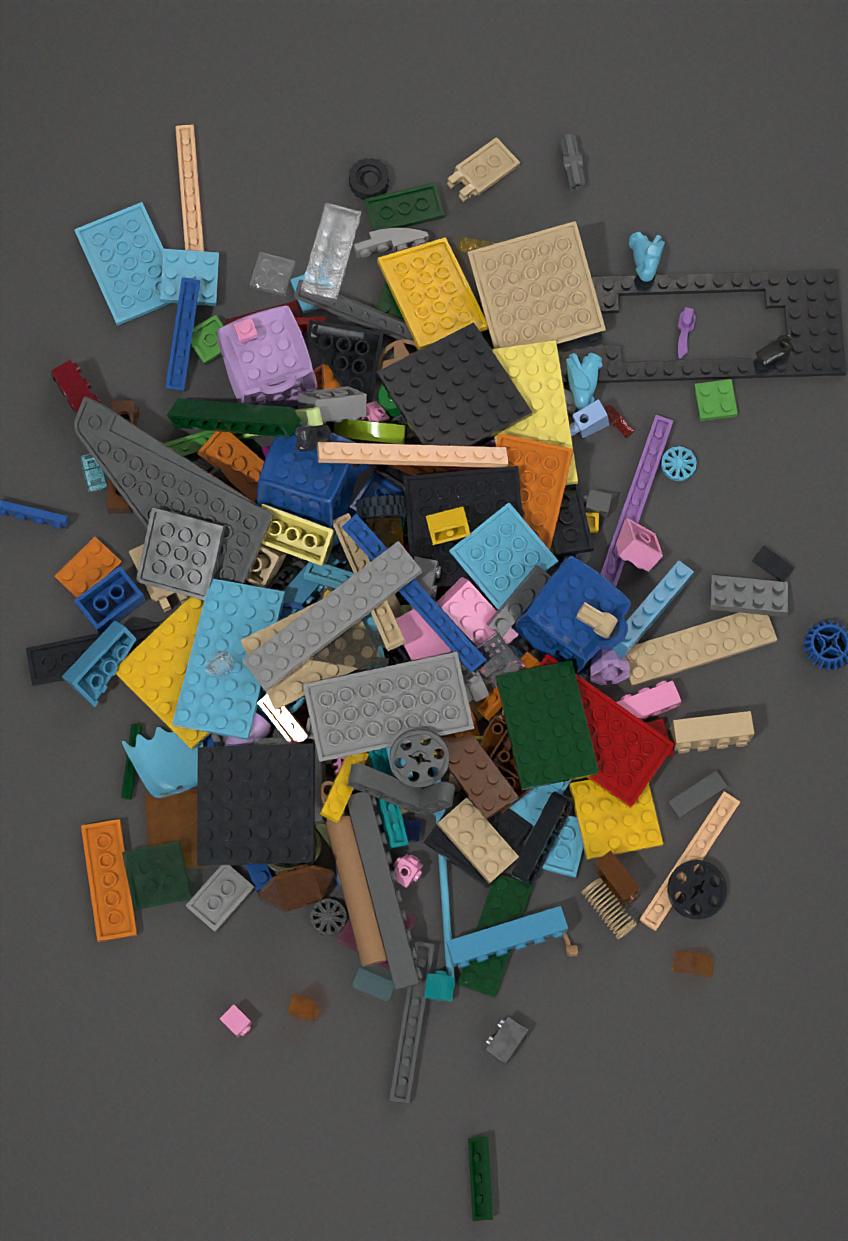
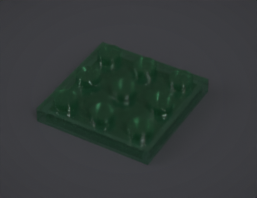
M180 840L122 852L134 910L193 898Z

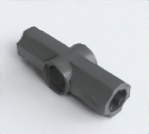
M567 134L560 138L563 169L567 173L570 190L577 191L585 187L582 170L583 160L581 153L578 151L576 136Z

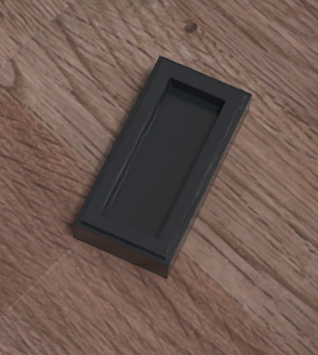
M764 545L752 560L753 563L780 582H784L794 569L793 565Z

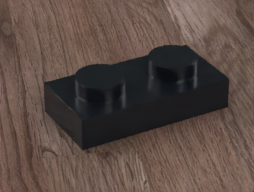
M378 464L374 469V473L404 492L403 476H410V474L386 464Z

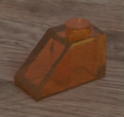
M292 994L288 1009L289 1018L313 1023L314 1019H318L320 1007H317V1001Z

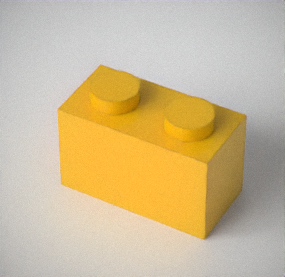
M464 507L426 516L433 545L471 536Z

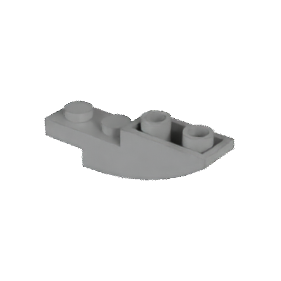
M411 228L376 230L369 232V240L354 244V252L356 258H365L378 251L385 252L389 248H392L393 253L428 243L429 235L425 231Z

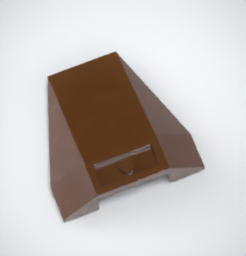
M494 716L484 732L481 747L519 796L516 801L500 811L504 813L533 788L521 790L506 722Z
M308 864L296 867L297 870L291 872L283 870L278 872V876L273 877L258 892L260 900L284 913L316 904L325 898L335 879V872L323 867L308 866Z

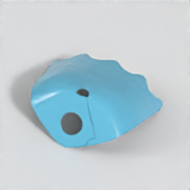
M160 727L156 728L155 736L151 740H146L138 734L135 747H131L125 741H122L123 747L142 782L154 797H166L197 786L198 747H203V742L192 751L174 732H166Z

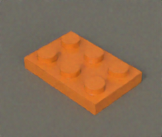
M94 537L54 577L71 594L78 598L123 563L103 543Z

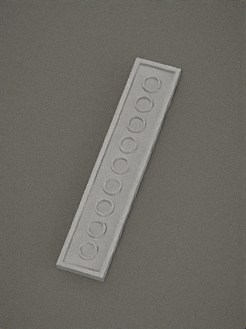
M396 542L242 660L267 692L422 573L421 568L400 542Z

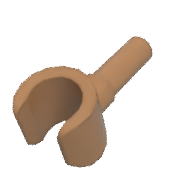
M564 932L565 936L563 938L566 945V954L569 957L578 956L577 945H571L567 933Z

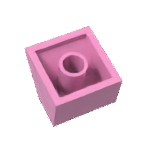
M626 518L616 543L618 555L623 560L632 562L637 568H643L649 572L663 557L657 536L652 531Z

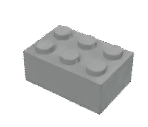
M349 386L298 392V409L320 407L323 424H326V421L342 422L343 419L359 420V417L366 416V394Z

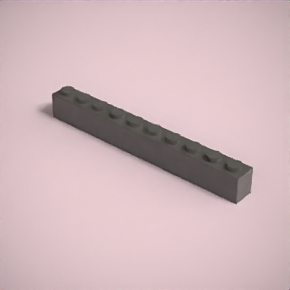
M364 792L353 794L350 796L347 804L395 989L401 990L419 985V979H423L420 967L416 968L414 960L417 959L415 948H411L410 945L412 935L410 928L406 929L404 921H407L405 909L401 910L399 902L402 901L400 890L395 888L394 883L397 882L395 871L390 869L389 864L392 863L390 852H386L384 844H387L385 833H381L379 825H382L380 813L376 814L374 806H377L376 797Z

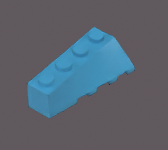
M114 621L69 668L62 678L92 706L96 707L99 702L97 701L99 696L107 689L108 681L118 671L117 666L121 660L125 659L136 638L125 626Z

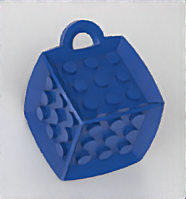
M299 424L290 438L275 437L260 473L257 487V504L260 506L266 504L334 529L333 520L346 514L358 475L364 472L371 464H361L353 469V464L318 463V442H355L319 428Z
M570 556L561 563L558 570L548 580L537 597L526 608L520 618L517 619L514 624V630L543 656L549 654L560 663L572 660L574 671L578 673L600 649L613 648L624 640L628 632V624L624 617L631 606V601L597 571L579 559ZM583 603H587L600 612L609 613L617 618V633L612 638L603 639L604 637L593 631L594 628L575 618Z

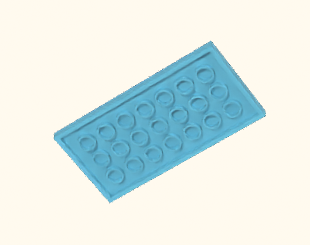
M218 579L212 580L210 588L207 589L172 723L173 726L249 740L262 686L242 661L248 655L240 640L279 621L286 595L284 591Z

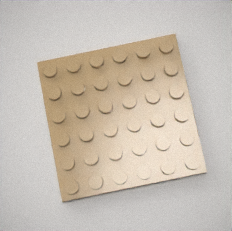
M576 221L467 252L494 349L555 340L556 344L606 330Z

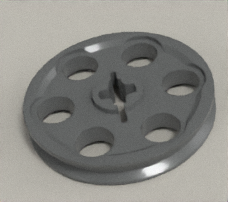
M425 728L407 730L399 735L392 744L390 750L391 769L395 776L406 785L413 787L432 785L443 777L448 768L449 752L447 745L442 737L432 730ZM422 735L430 736L431 740L428 744H422L419 741ZM404 739L410 740L412 743L407 749L400 746L401 741ZM437 748L444 750V755L440 758L433 755L434 750ZM422 754L424 759H420V762H417L414 756ZM397 758H404L406 761L402 767L396 766L394 762ZM430 767L438 768L437 775L431 776L427 773ZM416 771L419 773V778L417 780H410L408 774Z

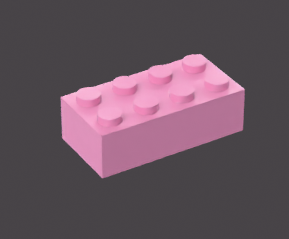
M461 577L436 602L477 649L497 635L486 624L497 611L469 580ZM510 627L502 638L508 645L518 634Z

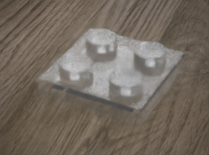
M260 252L249 284L250 288L285 297L295 267V261Z

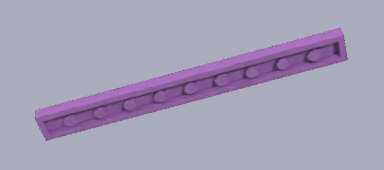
M655 415L600 573L615 587L625 560L618 555L616 546L620 531L626 518L639 523L673 424V420Z

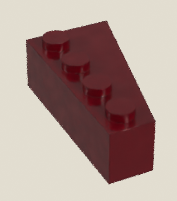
M68 360L51 370V377L54 382H58L59 390L68 398L67 401L72 410L78 413L84 397H89L101 403L96 394H91L89 390L91 386L87 379H82L80 376L81 370L77 363H72L71 360Z

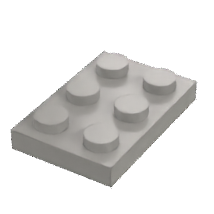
M221 865L186 904V908L216 932L255 887L230 865Z

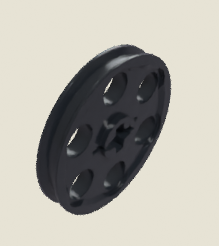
M691 860L682 863L672 872L667 885V893L671 905L680 915L689 919L699 920L713 916L722 908L727 895V885L723 874L715 865L704 860ZM697 864L701 865L704 869L703 874L700 876L694 872V867ZM679 872L686 875V881L683 884L677 881V874ZM712 876H716L719 879V885L716 888L710 885V878ZM699 884H701L699 888L701 893H696L694 895L695 889L693 888V886H698ZM677 892L684 894L685 899L682 903H678L675 900ZM710 896L717 898V905L715 907H711L708 904ZM693 904H697L700 907L698 915L691 913L690 908Z

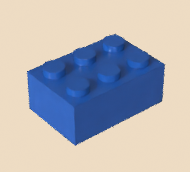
M119 566L76 598L74 602L99 634L103 633L114 621H120L144 603L145 598L122 567Z

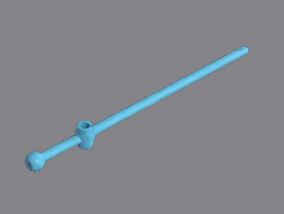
M433 766V776H435L439 770ZM447 808L433 813L436 816V824ZM438 854L446 972L448 976L454 977V967L446 944L447 941L452 940L447 860Z

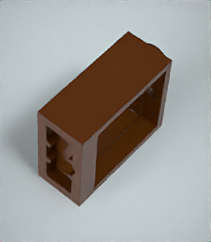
M611 850L595 862L593 866L594 872L599 878L603 879V883L606 884L609 891H612V894L615 895L614 897L618 898L617 901L620 902V905L627 903L629 906L637 899L640 886Z

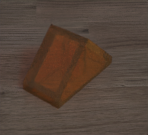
M675 952L672 972L712 978L714 958L698 952Z

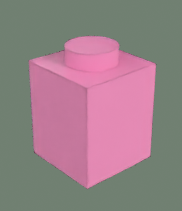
M235 1005L220 1018L221 1022L237 1038L240 1035L245 1036L251 1030V1021Z

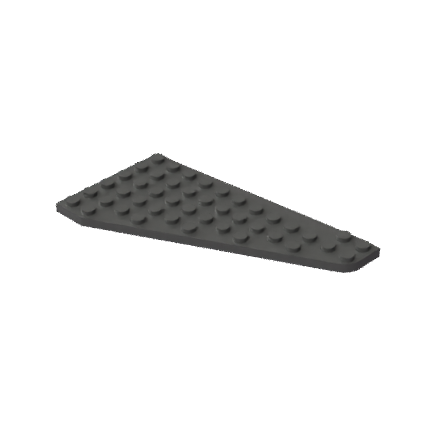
M84 397L74 421L75 432L144 526L148 528L152 507L226 526L214 579L245 584L275 513L248 499L103 404L89 397Z

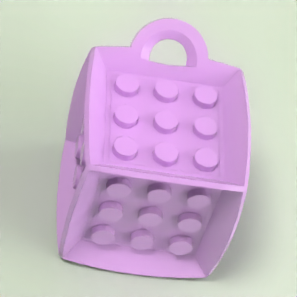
M289 306L257 312L219 328L217 332L218 346L238 403L293 407L298 405V392L317 390V380L309 353ZM252 318L258 338L240 343L233 324Z

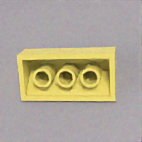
M262 504L261 507L275 513L262 543L263 545L321 566L328 563L333 547L334 529Z

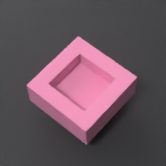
M252 318L233 324L240 343L258 338Z

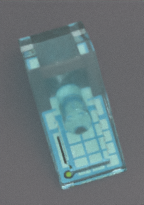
M91 453L81 456L88 490L100 491L107 487L104 471Z

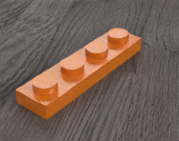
M526 652L508 673L538 667L540 662ZM497 684L489 692L490 696L482 699L474 708L488 721L502 707Z

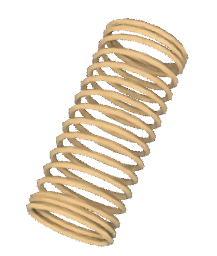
M598 878L591 884H589L581 892V894L586 895L585 899H588V902H591V906L594 905L593 909H597L596 913H599V916H602V920L606 919L604 923H608L607 927H610V930H614L613 934H616V938L620 939L629 931H631L637 925V923L633 919L628 924L617 930L621 925H623L627 920L631 918V916H629L623 922L615 926L621 919H623L625 916L629 914V912H627L621 918L613 922L620 914L626 911V909H623L616 916L608 920L612 915H614L618 910H620L623 907V905H621L614 912L606 916L612 909L618 906L620 902L616 903L612 908L604 912L611 904L617 901L618 898H616L607 906L600 909L615 895H612L605 902L598 905L603 899H605L612 893V891H610L603 898L595 902L602 894L609 890V888H607L598 896L591 899L600 890L606 887L605 884L596 892L589 895L594 889H596L604 882L602 881L603 879Z

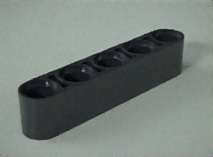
M556 791L550 795L513 868V878L528 885H532L536 881L572 810L574 803L572 798Z

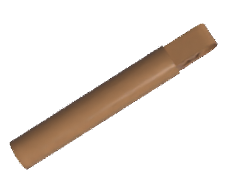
M326 781L321 785L320 794L323 804L328 796V788L334 782ZM345 807L337 823L328 818L325 823L362 967H368L386 962L388 959L352 819L348 815L347 807Z

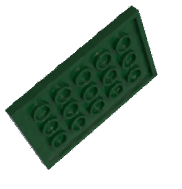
M572 660L496 675L495 679L521 790L599 774Z

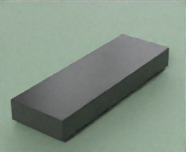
M714 771L670 800L668 804L678 819H680L727 788V785L719 773Z

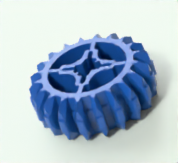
M830 619L826 625L825 621L821 620L820 625L814 623L813 628L807 630L809 634L804 635L806 641H803L802 645L807 648L803 652L809 653L806 657L807 660L813 659L812 666L816 663L820 664L818 666L819 670L825 666L826 671H829L832 666V669L836 671L838 666L843 668L845 666L844 662L848 663V631H844L846 625H843L841 628L838 626L839 621L832 625V620ZM830 632L833 633V635L826 636L824 634L821 635L820 633ZM838 638H840L843 643V651L840 650L841 647H839L837 644ZM814 639L818 641L817 644L821 648L819 653L814 647ZM834 640L832 646H830L824 651L826 644L831 643V641ZM830 654L834 657L837 656V658L828 659L824 656Z

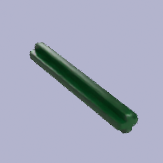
M140 724L131 725L128 744L131 747L136 746V737L138 734L141 735L142 726ZM128 755L121 798L125 800L132 799L136 769Z

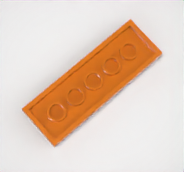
M117 819L82 825L81 830L97 941L104 942L138 936L121 820Z

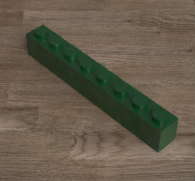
M178 398L167 414L175 428L287 438L292 436L301 421L292 407Z

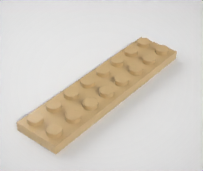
M736 613L636 644L625 656L630 668L629 681L631 687L777 642L768 615Z

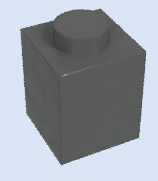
M590 490L589 495H585L583 500L586 507L585 512L599 513L600 517L607 518L612 495Z

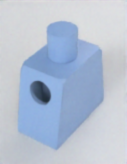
M597 400L573 414L574 422L569 424L571 436L579 432L582 438L609 426L606 411L600 401Z

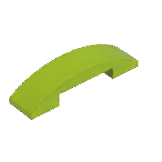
M348 419L334 423V434L345 438L404 444L406 425Z

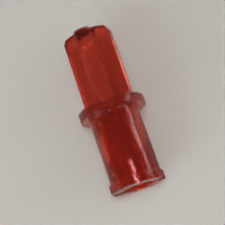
M607 405L604 408L608 419L613 423L612 426L616 427L625 438H628L634 432V429L624 420V416H620L611 405Z

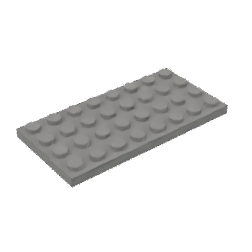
M457 652L303 684L319 762L392 747L393 742L399 735L414 728L429 729L440 736L474 729ZM422 735L419 741L430 739V736ZM404 739L400 745L411 743V741Z

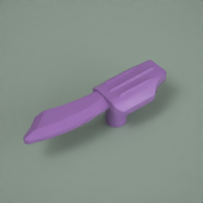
M686 307L680 313L678 329L681 331L678 340L679 359L688 353L687 336L688 332L693 330L696 319L694 309Z

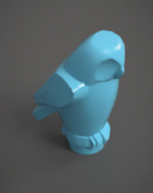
M636 232L629 237V246L633 250L636 272L642 281L648 282L656 274L665 242L662 241V237L659 235L656 236L653 242H650L647 236H644L641 232Z
M575 353L570 354L569 358L566 359L570 390L572 391L575 406L579 410L594 402L593 394L597 385L598 369L602 367V358L593 353H588V356H584L581 364Z

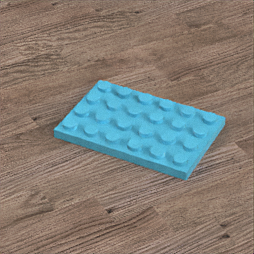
M142 202L74 230L117 326L172 304L160 302L164 248Z

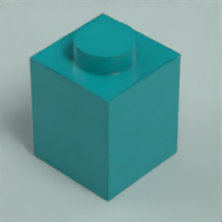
M435 971V974H427L424 998L434 1001H452L455 978L448 976L445 971Z

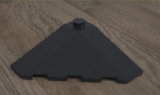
M309 320L307 340L310 344L313 343L324 364L328 365L335 374L334 378L341 387L349 386L365 393L366 404L373 401L384 332Z

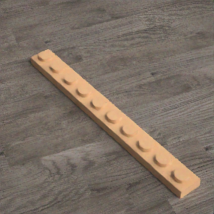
M318 442L317 444L318 463L497 468L508 466L506 447Z

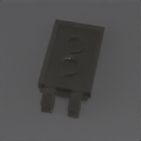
M350 627L316 653L312 659L316 662L364 670L374 669L375 666L387 667L389 664L388 658L376 657L378 646L386 648L378 631Z

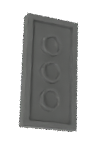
M712 575L710 610L787 617L788 582Z

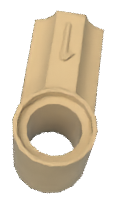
M583 603L575 617L594 628L593 631L604 638H609L618 622L617 618L606 612L602 613L587 603Z

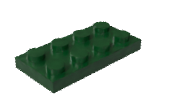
M435 182L364 199L372 231L387 228H404L445 218Z

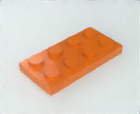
M216 431L197 452V455L208 461L214 468L218 466L234 487L248 499L256 502L258 481L264 461L232 433Z

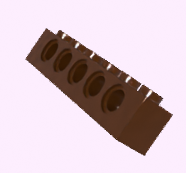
M134 400L111 401V410L124 419H129V422L135 425L136 418H139V407H136ZM108 478V513L131 514L132 508L123 496L117 495L119 491Z

